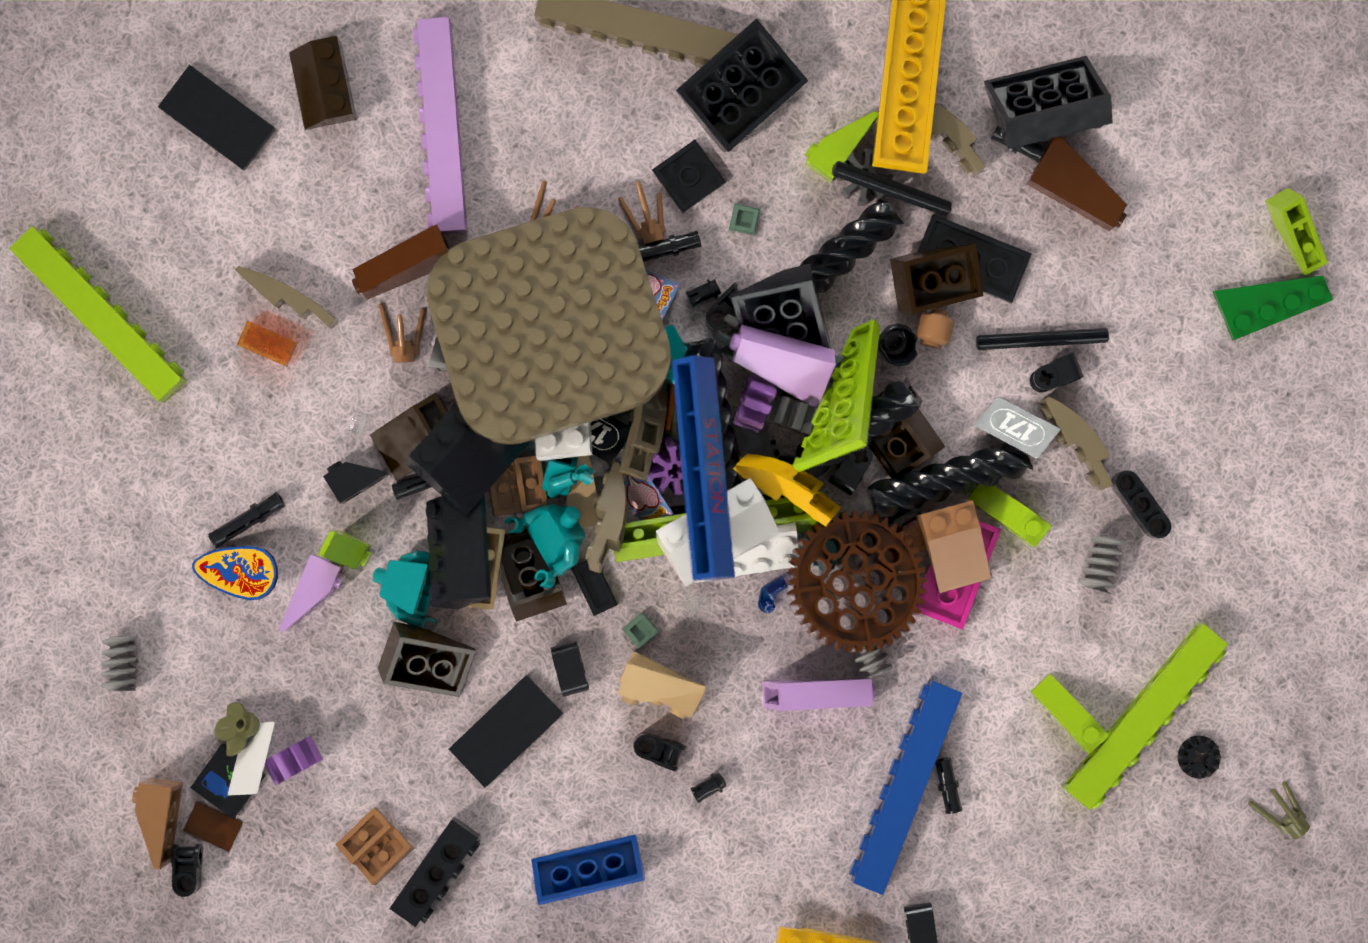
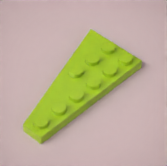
M875 319L852 328L841 353L844 357L840 368H835L831 376L834 379L831 389L826 388L811 422L814 425L810 437H805L801 446L804 448L801 458H796L792 465L798 472L867 446L880 325Z

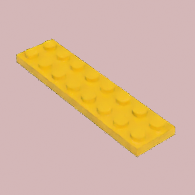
M891 0L872 162L874 167L923 174L927 172L946 0Z

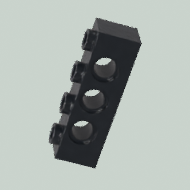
M453 817L389 909L414 927L420 921L425 924L434 911L430 908L435 899L441 901L449 890V887L446 886L451 876L456 879L465 867L461 863L467 854L472 857L479 847L480 843L476 840L480 834L456 817ZM449 844L458 846L460 850L459 856L450 857L446 852V846ZM434 866L442 868L444 878H433L430 872L431 868ZM417 889L426 890L429 895L428 900L424 902L419 901L415 896V891Z

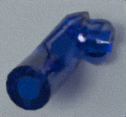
M783 576L761 587L758 607L763 613H772L776 607V594L788 588Z

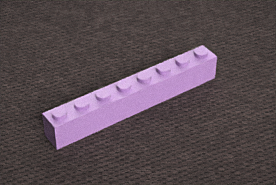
M449 17L417 19V28H413L414 44H419V54H415V65L417 71L421 70V81H417L418 96L423 97V107H419L420 123H425V133L421 134L422 149H427L428 159L423 160L424 175L429 176L430 185L425 187L427 203L431 202L432 213H427L428 228L437 224L443 235L468 233L452 25Z

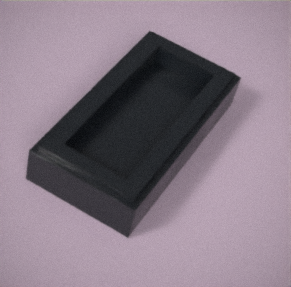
M588 560L571 568L593 616L618 605L602 570L600 573L591 571Z

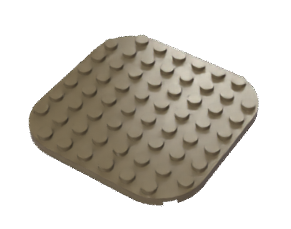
M580 207L556 213L459 243L449 249L448 253L443 254L433 266L427 282V301L459 410L464 420L477 434L491 439L493 442L502 444L523 443L634 409L651 400L661 390L660 387L669 375L671 367L670 344L637 241L627 224L611 212L593 207Z

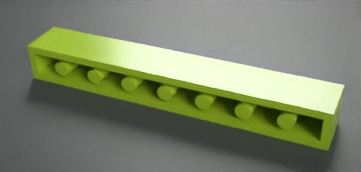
M31 226L9 249L157 401L166 402L187 381L182 376L185 371L175 361L169 363L163 357L166 354L163 348L156 342L151 344L145 338L147 332L137 323L132 325L126 319L129 314L119 304L112 305L108 300L110 297L109 293L100 285L95 287L89 281L92 276L83 267L79 266L76 268L70 262L73 259L71 254L63 247L58 249L52 243L55 238L46 229L42 228L39 230Z
M786 497L779 498L778 501L774 499L765 501L776 525L795 522L797 533H803L808 530L813 531L812 526L816 523L821 526L820 522L815 521L811 515L792 504ZM685 514L627 523L620 552L614 551L616 563L665 555L658 545L656 531Z
M1197 623L1107 731L1109 737L1088 754L1062 788L1090 811L1093 807L1097 809L1106 799L1104 794L1110 787H1116L1123 778L1122 772L1126 767H1132L1141 756L1139 754L1141 749L1145 745L1149 746L1158 736L1156 731L1162 724L1165 726L1172 720L1175 715L1173 711L1179 703L1183 705L1191 697L1192 692L1190 690L1196 683L1201 684L1209 674L1207 670L1213 662L1216 664L1225 656L1226 651L1224 649L1228 643L1204 623Z

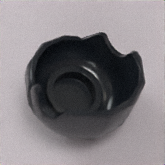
M900 323L888 325L879 335L878 352L886 362L898 367L906 366L918 355L916 351L918 339L909 326Z

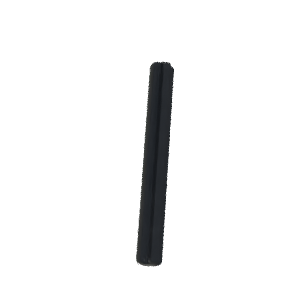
M836 161L832 167V175L834 177L943 216H947L952 210V203L949 200L847 163Z
M1107 328L979 335L976 337V347L978 350L1106 343L1109 341V332Z

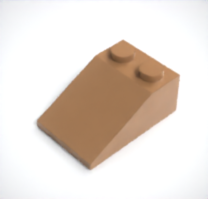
M973 500L917 515L939 593L991 579L981 528Z
M150 778L140 782L138 787L134 788L132 802L136 803L135 813L154 869L160 870L171 863V849L175 841L183 782Z

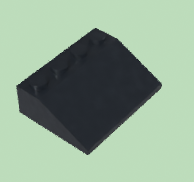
M756 18L675 91L722 152H729L806 84L808 79Z
M1087 56L984 81L1000 134L1008 149L1021 148L1027 144L1039 141L1044 142L1064 135H1073L1080 131L1092 128L1097 129L1113 123L1111 95Z
M811 264L784 269L731 295L739 328L741 325L832 349Z
M456 402L408 455L404 463L466 516L532 440L517 444L493 442L491 439L477 434L467 424Z

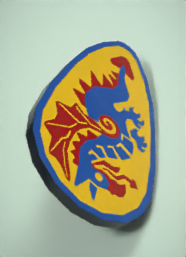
M239 546L213 550L201 555L192 563L193 572L207 585L245 600H261L268 596L275 588L278 579V566L274 557L267 550L260 547Z

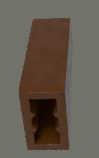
M1061 136L1052 138L1029 178L1027 185L1108 231H1111L1115 226L1119 228L1127 216L1124 212L1127 204Z
M436 224L352 269L355 278L351 280L357 294L362 293L368 300L430 274L437 260L443 254L448 253L450 249L438 225Z

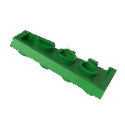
M1323 275L1213 291L1233 341L1333 300Z

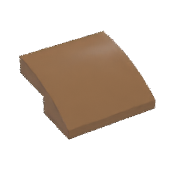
M536 455L516 458L489 489L493 517L526 512L541 505H548L546 491L542 489L544 479L541 461H538Z
M376 807L335 844L350 863L359 868L372 885H377L414 849L411 843Z

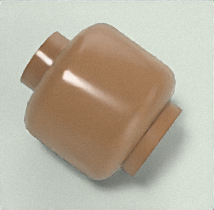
M935 308L932 309V312H925L921 315L916 332L917 338L921 340V345L941 349V346L949 344L954 321L947 317V311Z

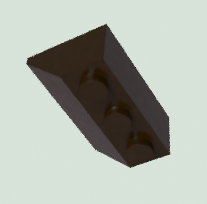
M332 36L312 40L290 51L289 55L304 130L357 120L342 43L339 38Z
M883 392L876 397H882ZM920 409L910 418L898 421L887 433L875 436L872 442L868 444L891 479L904 472L913 470L945 447Z

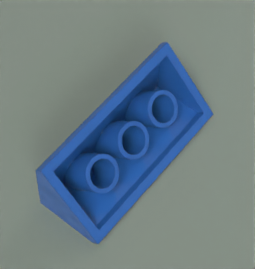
M636 835L531 859L538 905L645 880V872Z

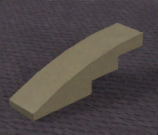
M238 266L235 269L276 308L279 309L286 302L304 319L313 312L331 329L339 322L320 305L294 288L265 274Z

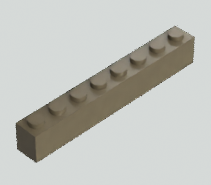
M538 0L534 14L535 20L539 21V25L544 28L554 29L555 26L563 27L566 33L580 36L582 32L590 34L591 39L599 42H606V39L617 41L616 45L623 48L631 49L632 45L641 47L644 53L650 55H657L658 52L668 54V58L674 61L692 60L694 65L702 67L738 35L737 33L607 0Z

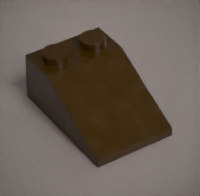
M975 243L916 252L890 259L898 311L916 314L984 296Z
M527 527L521 533H508L504 535L499 569L507 599L516 622L567 605L558 575L556 576L555 585L551 588L540 586L545 579L541 581L535 579V574L539 570L547 572L551 570L530 536Z
M393 622L377 669L383 684L460 697L476 649L420 626Z

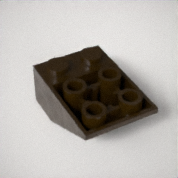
M436 392L370 434L396 481L413 472L404 461L448 412L446 405Z

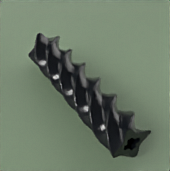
M880 199L878 203L868 206L858 220H854L843 227L838 237L826 241L819 249L818 254L807 257L800 266L811 264L818 293L825 292L832 287L836 276L848 274L854 268L856 259L870 256L875 250L876 243L889 240L894 235L897 225L904 224V222L895 213L889 202H884Z
M712 338L683 343L688 348L684 358L693 355L714 358L726 487L728 491L742 482L738 477L739 473L733 469L739 462V459L734 451L736 439L734 430L730 425L731 407L726 399L727 381L721 371L723 366L722 352L717 345L718 340H713Z
M906 377L904 382L888 384L883 391L882 397H872L867 445L872 442L875 436L887 433L898 421L910 418L920 408L923 401ZM802 442L797 446L794 456L782 455L778 460L793 465L795 459L801 458L804 448L801 446ZM853 451L803 471L818 478L826 473L832 465L846 460Z
M1004 442L996 448L980 449L970 456L954 457L944 464L935 463L922 468L920 471L904 472L894 479L878 480L867 487L872 501L874 514L878 513L880 517L890 518L895 516L901 507L916 510L927 499L933 502L945 501L952 491L963 495L970 493L977 484L992 487L999 482L1002 476L1018 479L1025 473L1027 468L1033 470V466L1027 453Z

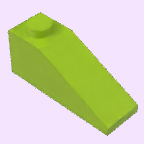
M873 111L822 138L818 145L813 142L804 155L808 158L805 165L832 183L835 178L832 175L833 165L836 161L846 162L849 155L854 152L878 118V113Z
M1286 188L1265 200L1275 227L1303 275L1306 276L1326 265L1328 261L1304 196L1290 188Z
M978 484L967 498L969 501L973 500L975 506L1030 547H1036L1051 528L1049 523L995 485L986 487Z
M330 530L318 555L347 567L359 569L360 566L365 567L372 553L369 552L371 545L345 531Z
M1051 674L1030 691L1084 752L1090 754L1109 737L1097 721Z

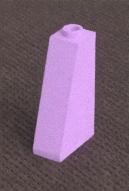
M741 325L738 334H733L730 343L734 362L812 407L818 408L836 365L834 349Z
M872 679L763 681L764 708L777 711L873 706V699L876 694Z

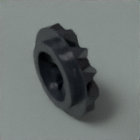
M1192 736L1186 739L1181 744L1177 756L1182 771L1188 776L1197 779L1212 776L1219 769L1222 758L1219 746L1212 739L1205 736ZM1195 749L1200 753H1208L1204 757L1205 766L1200 762H1192L1196 758Z

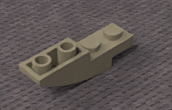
M935 103L931 140L935 141L942 135L944 147L950 153L955 152L961 159L958 163L966 174L971 172L975 177L986 167L970 147L978 138L956 116Z
M665 379L660 387L661 390L651 400L631 409L628 422L632 424L619 472L641 480L647 479L654 453H659L668 400L667 379Z
M1050 396L1040 400L1043 404L1040 410L1045 420H1051L1054 426L1061 429L1054 437L1059 445L1063 443L1065 448L1073 444L1076 445L1077 448L1074 449V453L1081 464L1085 462L1089 470L1086 475L1090 484L1093 487L1097 486L1099 490L1112 486L1113 483L1101 460L1109 457L1110 454L1094 430L1063 403Z
M615 461L611 470H606L603 477V491L596 495L593 507L596 509L599 519L595 528L596 539L594 544H589L585 555L590 570L598 573L602 570L609 549L620 552L627 524V496L622 472H619L620 464Z

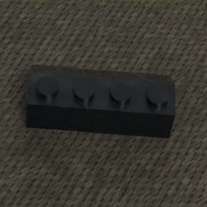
M485 495L466 516L443 496L427 501L428 566L430 569L432 607L458 610L491 598Z

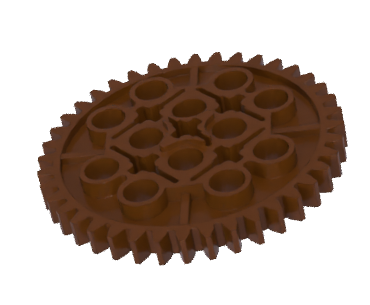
M857 510L851 512L850 518L848 513L844 511L841 513L840 519L835 515L826 527L823 524L821 526L817 523L812 526L813 532L808 530L804 533L807 540H798L797 543L801 548L792 550L797 558H791L788 562L795 567L786 570L787 574L793 576L792 579L786 581L787 585L793 586V589L787 592V595L795 596V600L789 604L790 606L799 607L794 613L795 616H804L800 625L809 623L808 634L817 631V641L826 637L825 646L835 642V650H840L844 645L845 652L847 653L851 652L853 647L856 653H861L864 647L867 652L873 651L874 646L879 650L883 648V642L886 645L893 644L892 637L896 640L901 639L900 631L906 633L910 630L906 623H916L912 615L921 614V610L916 605L925 604V601L919 595L927 593L926 589L920 587L921 584L927 582V579L920 577V574L925 572L926 568L918 567L923 558H915L914 554L919 549H910L909 547L913 539H903L906 533L905 530L896 533L898 525L896 523L888 527V518L878 522L879 516L874 514L869 519L868 511L863 512L860 518ZM864 534L872 538L873 545L871 548L864 545ZM827 540L833 541L836 544L837 550L835 554L827 551ZM886 550L892 551L894 554V563H889L885 559ZM873 554V555L875 556V557H874V562H875V563L872 564V565H869V564H868L869 558H868L867 556H870V555ZM849 556H853L858 560L857 569H852L848 565ZM840 558L837 564L839 569L829 574L832 568L830 562ZM812 562H816L821 566L822 573L820 576L812 573ZM871 572L879 575V585H874L871 582ZM858 576L860 578L858 581L860 585L855 587V580L853 578ZM834 578H839L843 582L844 588L842 592L834 588ZM894 587L898 588L902 593L900 601L895 600L892 596ZM882 591L881 599L883 601L875 604L877 597L874 594ZM856 594L864 596L866 600L864 607H859L856 604ZM844 598L846 600L844 605L847 608L839 609L840 603L837 600ZM820 600L828 603L829 611L827 614L819 611L818 602ZM879 609L886 612V623L878 620L877 612ZM842 616L848 617L851 621V626L848 630L844 629L840 624Z

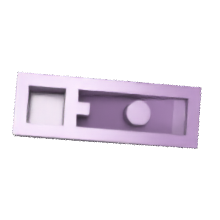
M310 555L279 630L288 631L333 593L335 588L339 589L345 578V574L342 573L344 567L317 555Z

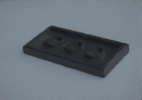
M190 64L158 105L159 109L243 171L246 170L276 130L274 126Z
M932 214L917 252L975 243L983 293L1011 304L1032 253Z
M525 675L448 750L486 788L543 734L563 712L528 675Z

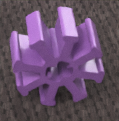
M751 373V376L746 381L744 391L740 394V402L735 409L733 415L735 418L732 423L758 433L759 429H762L764 426L766 414L769 415L772 406H770V403L776 395V385L757 374Z
M670 436L662 437L665 452L661 453L659 451V453H654L648 477L661 494H664L665 488L669 485L675 496L682 495L683 491L680 488L679 481L683 479L680 443L676 446Z
M309 736L266 759L265 767L276 786L323 760V757L312 737Z

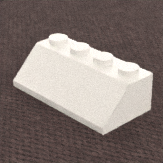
M750 478L727 491L734 560L778 535L779 530L764 498ZM685 514L657 530L656 536L658 545L686 587L695 581L692 579L687 515Z

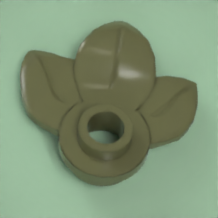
M233 702L227 705V717L221 718L214 729L216 738L226 741L227 756H235L245 748L247 738L256 735L259 730V719L252 712L246 711L241 703Z

